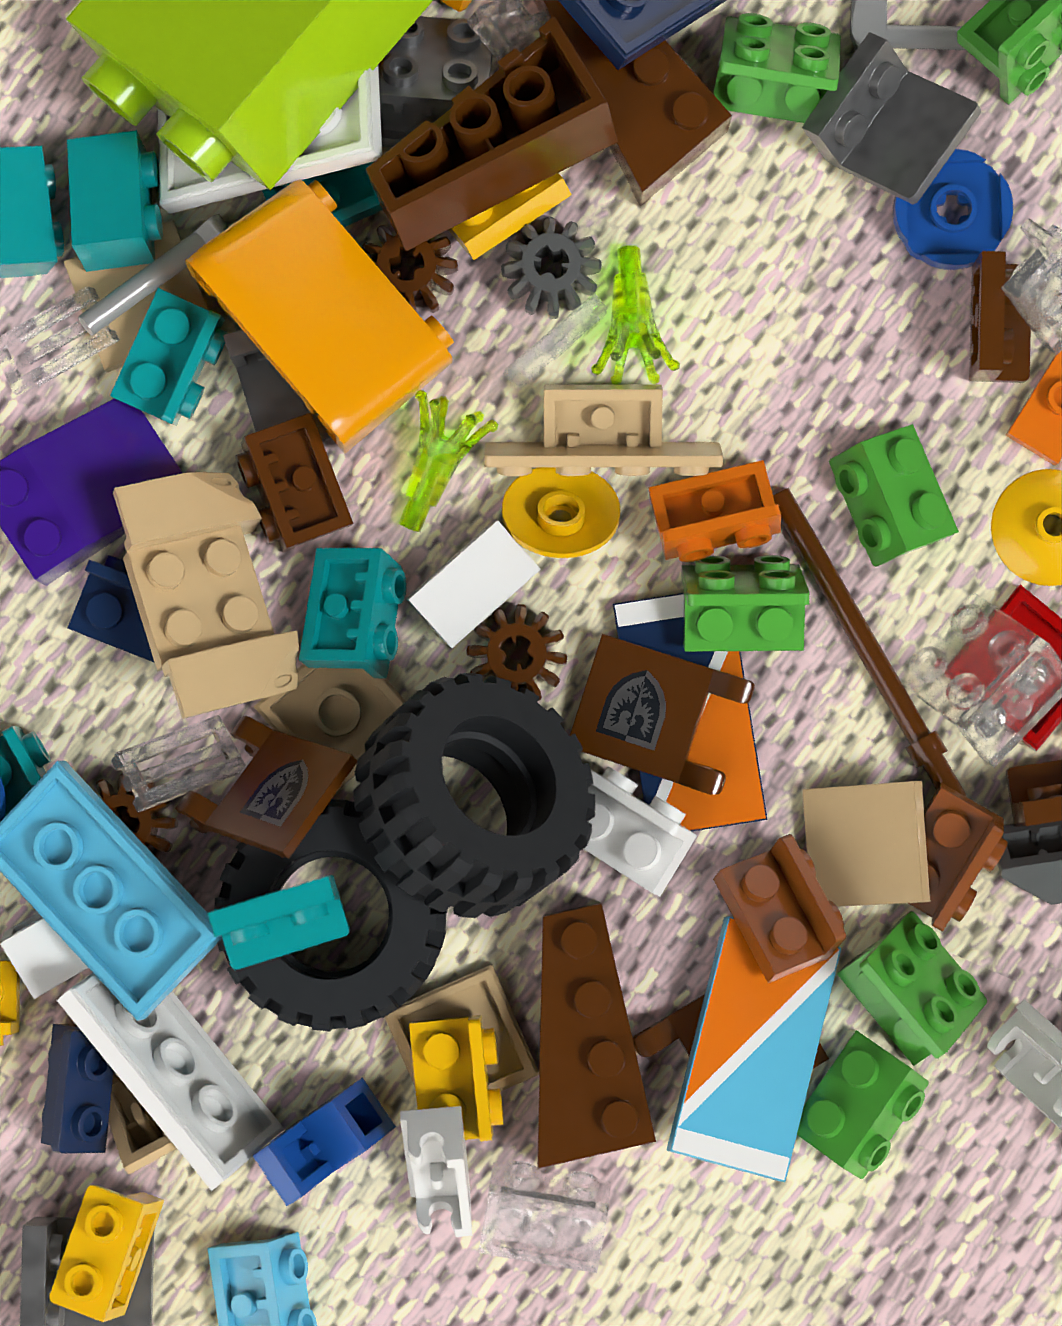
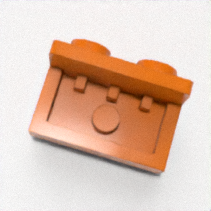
M764 460L648 487L665 560L679 557L681 562L698 561L712 555L715 548L736 543L739 548H753L769 542L772 539V535L781 533V513L778 504H775Z

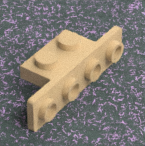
M544 385V442L485 443L484 466L497 467V473L504 476L528 475L532 473V467H556V473L564 476L588 475L591 473V467H615V473L624 476L647 475L650 473V467H674L675 474L701 476L709 473V467L723 466V453L718 442H662V385Z

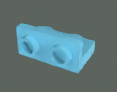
M298 1232L285 1233L271 1239L221 1243L207 1248L219 1326H317L316 1317L310 1309L306 1284L308 1261L304 1251L301 1249Z

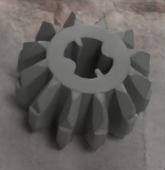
M545 217L543 223L544 234L538 235L532 225L525 224L521 229V233L527 245L518 241L509 240L507 242L506 252L516 261L502 264L501 272L503 277L518 279L508 288V295L512 300L518 299L530 292L525 305L526 313L533 315L538 310L541 300L548 301L549 318L557 319L559 317V300L564 299L568 308L574 313L581 310L582 304L575 289L585 295H595L597 284L587 275H594L600 272L602 264L600 259L585 257L595 248V241L591 236L584 237L575 243L573 242L578 230L577 223L569 221L565 225L562 234L555 233L554 218ZM548 256L553 263L562 259L565 262L562 263V277L555 279L550 272L540 276L537 272L541 271V258Z

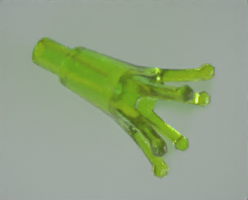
M632 245L623 246L617 250L618 274L615 275L613 280L612 316L609 333L603 351L597 363L591 366V371L595 375L601 374L611 356V359L616 361L613 376L610 378L611 384L619 385L622 382L628 350L637 348L640 350L649 381L656 384L660 381V375L656 372L653 359H658L661 356L672 371L680 368V362L673 359L656 326L647 276L641 269L640 248Z
M418 390L415 394L420 410L419 447L405 495L409 498L399 521V524L416 532H421L430 507L437 506L458 464L485 435L496 431L498 428V423L495 420H489L466 440L470 431L477 423L483 421L484 414L478 411L466 415L458 429L448 438L444 435L449 401L446 396L432 399L429 402L431 409V421H429L428 398L424 390Z

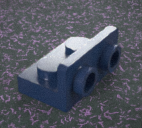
M110 555L107 556L104 565L89 560L85 568L89 575L67 629L155 663L124 561Z
M53 1024L51 1046L48 1052L49 1066L45 1105L42 1111L41 1144L51 1145L53 1152L62 1154L105 1153L114 1070L77 1025Z

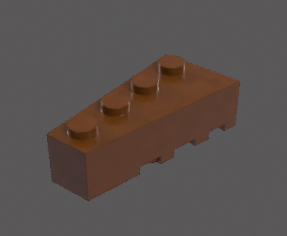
M533 0L545 23L552 17H556L607 100L618 142L609 146L617 163H619L640 207L728 132L732 118L730 112L666 40L617 70L558 0Z
M555 16L538 29L540 37L520 52L515 47L497 62L499 70L473 90L468 85L451 99L452 108L434 123L425 120L365 169L379 203L405 251L618 142L607 100Z
M601 902L543 915L537 1169L656 1142Z

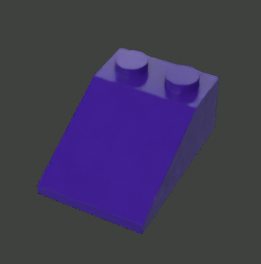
M114 398L20 447L0 460V527L34 579L47 586L125 534L113 495L114 488L182 474L183 472L142 410Z

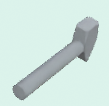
M851 0L850 38L855 51L869 32L887 39L892 48L965 50L957 43V31L962 26L887 24V0Z
M220 214L210 217L191 235L79 315L78 319L82 326L91 336L99 332L187 267L185 262L187 258L229 226Z

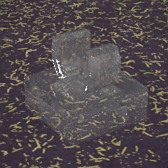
M494 0L478 7L467 23L497 61H499L515 47L521 52L540 37L538 29L548 19V15L544 10L531 15L521 3L522 0Z

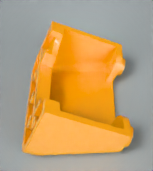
M316 179L309 185L302 180H297L208 241L187 258L185 262L191 276L209 297L213 296L215 298L217 296L223 311L232 317L304 401L308 410L313 415L315 413L318 414L317 418L327 429L325 432L342 452L346 454L452 363L453 358L447 348L454 341L445 328L432 315L425 321L419 316L335 218L332 212L338 206L326 189Z

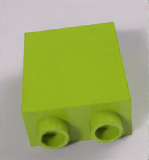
M81 0L66 20L99 56L81 77L82 81L119 116L130 124L137 126L152 107L156 106L170 117L156 133L157 136L179 159L209 182H213L231 161L271 190L288 171L294 161L300 157L321 132L319 129L336 107L341 109L358 89V79L364 71H368L369 68L373 71L433 0Z

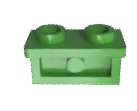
M913 424L862 441L830 459L829 464L834 473L837 488L845 499L858 530L860 542L866 549L874 567L959 532Z
M856 1030L804 1105L797 1135L840 1167L859 1179H863L869 1171L876 1170L885 1161L891 1148L890 1140L902 1122L911 1120L920 1110L925 1099L924 1090L928 1086L929 1081Z

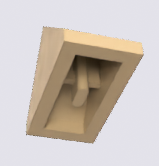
M114 1074L109 1125L123 1168L128 1174H131L177 1148L119 1076Z

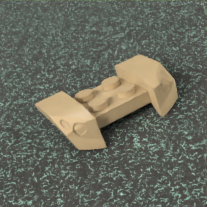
M187 472L114 488L113 495L127 537L124 541L127 553L123 557V561L157 672L163 670L164 676H169L182 719L297 689L296 656L299 651L297 631L274 634L244 538V534L257 531L256 528L262 517L255 504L242 495L238 482L230 473Z

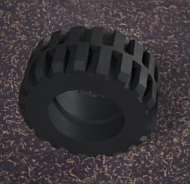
M476 673L458 674L455 678L442 677L432 681L423 690H418L372 732L364 744L365 753L358 758L354 774L356 781L361 782V784L353 790L356 812H363L364 820L359 823L366 843L373 842L378 851L374 859L385 872L390 868L400 879L396 885L410 896L415 895L417 892L426 897L424 904L433 909L445 912L452 906L454 907L455 915L467 918H477L482 913L490 917L505 914L515 906L519 907L569 871L579 860L580 851L588 845L592 834V824L588 821L595 817V794L588 793V787L593 784L589 763L583 764L579 753L583 747L575 733L569 736L560 723L564 719L553 707L546 710L537 703L540 697L527 688L522 687L516 691L511 688V681L491 675L483 682L482 675ZM443 756L455 758L469 764L492 784L504 807L507 821L506 835L496 834L480 827L460 810L445 783L442 769Z
M331 799L289 859L240 842L236 846L238 851L232 861L226 863L219 879L223 881L220 895L215 898L214 911L281 891L286 881L297 869L308 862L325 857H340L357 862L377 878L388 902V927L383 941L377 950L367 960L355 967L340 971L319 970L304 964L292 953L235 970L230 965L223 939L217 943L219 952L224 951L230 965L227 968L229 974L236 984L240 983L250 994L248 999L261 1010L266 1008L278 1015L277 1019L293 1026L300 1024L312 1027V1030L331 1031L332 1029L348 1028L349 1030L365 1026L397 1010L415 994L428 978L443 947L446 935L448 909L445 912H441L425 905L426 897L418 892L410 896L396 885L400 879L390 868L385 872L374 859L378 854L377 849L372 841L365 842L359 827V823L364 820L363 812H356L354 802Z

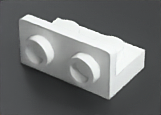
M609 766L603 775L591 770L593 784L588 787V793L595 794V817L588 821L592 824V834L584 850L660 897L698 835L680 825L686 814L666 801L655 796L650 805L634 796L633 793L638 784Z

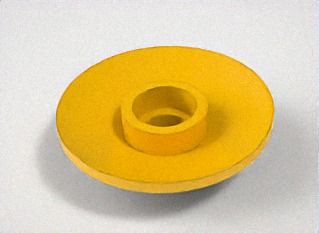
M537 467L532 469L531 474L516 478L508 487L502 501V519L509 534L527 550L552 558H573L596 551L613 537L620 521V503L612 486L592 471L590 474L583 476H564L556 473V467Z
M1043 469L1019 477L1003 491L994 507L991 533L996 552L1003 563L1015 575L1037 585L1058 586L1062 585V533L1059 536L1049 535L1044 530L1043 521L1047 515H1055L1062 520V470Z

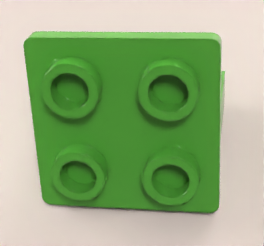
M990 0L957 31V43L999 78L1000 97L1008 105L1021 93L1026 96L1034 93L1048 77L1050 72L1049 66L1062 55V0Z
M745 13L739 17L728 16L724 26L722 48L713 94L728 111L805 123L828 90H837L841 35L831 33L830 29L816 23H800L794 27L775 24L770 18L755 13Z
M764 555L754 558V565H730V559L727 557L709 556L695 561V565L681 566V578L684 587L683 646L685 652L804 651L805 605H809L810 592L799 564H790V559L784 556Z
M913 911L904 915L884 937L853 958L837 973L913 1066L931 1054L933 1057L939 1058L947 1053L987 1004V999L980 991L974 977L958 965L942 946L936 932L930 926L924 924Z

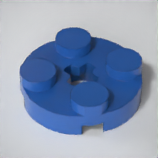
M955 149L917 203L911 204L895 196L893 203L895 230L912 257L938 269L959 270L971 267L982 251L996 250L1012 222L1013 198L1007 181L1001 173L998 175L991 166L984 163L986 159L971 151ZM948 195L956 196L958 205L968 207V215L961 216L957 224L947 223L946 217L939 216L937 212V207L945 204L946 196Z

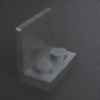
M419 16L378 64L382 147H393L425 120L434 123L452 108L451 99L468 85L473 90L490 77L495 38V24L493 22Z
M869 32L840 72L837 90H828L801 128L827 162L894 196L915 204L920 200L981 114V109L976 101L908 71L888 40Z
M34 1217L22 1226L20 1326H152L154 1232L125 1315L101 1322L54 1304L49 1299L77 1217Z

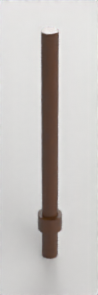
M786 488L773 495L775 504L779 506L781 522L907 738L910 745L905 747L916 768L923 766L936 790L943 783L966 796L964 789L943 753L948 751L936 730L933 732L929 731L789 488Z

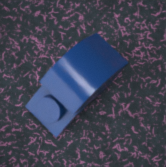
M362 1077L279 1134L268 1145L254 1154L253 1157L285 1205L289 1206L307 1194L334 1171L367 1151L396 1128V1126Z

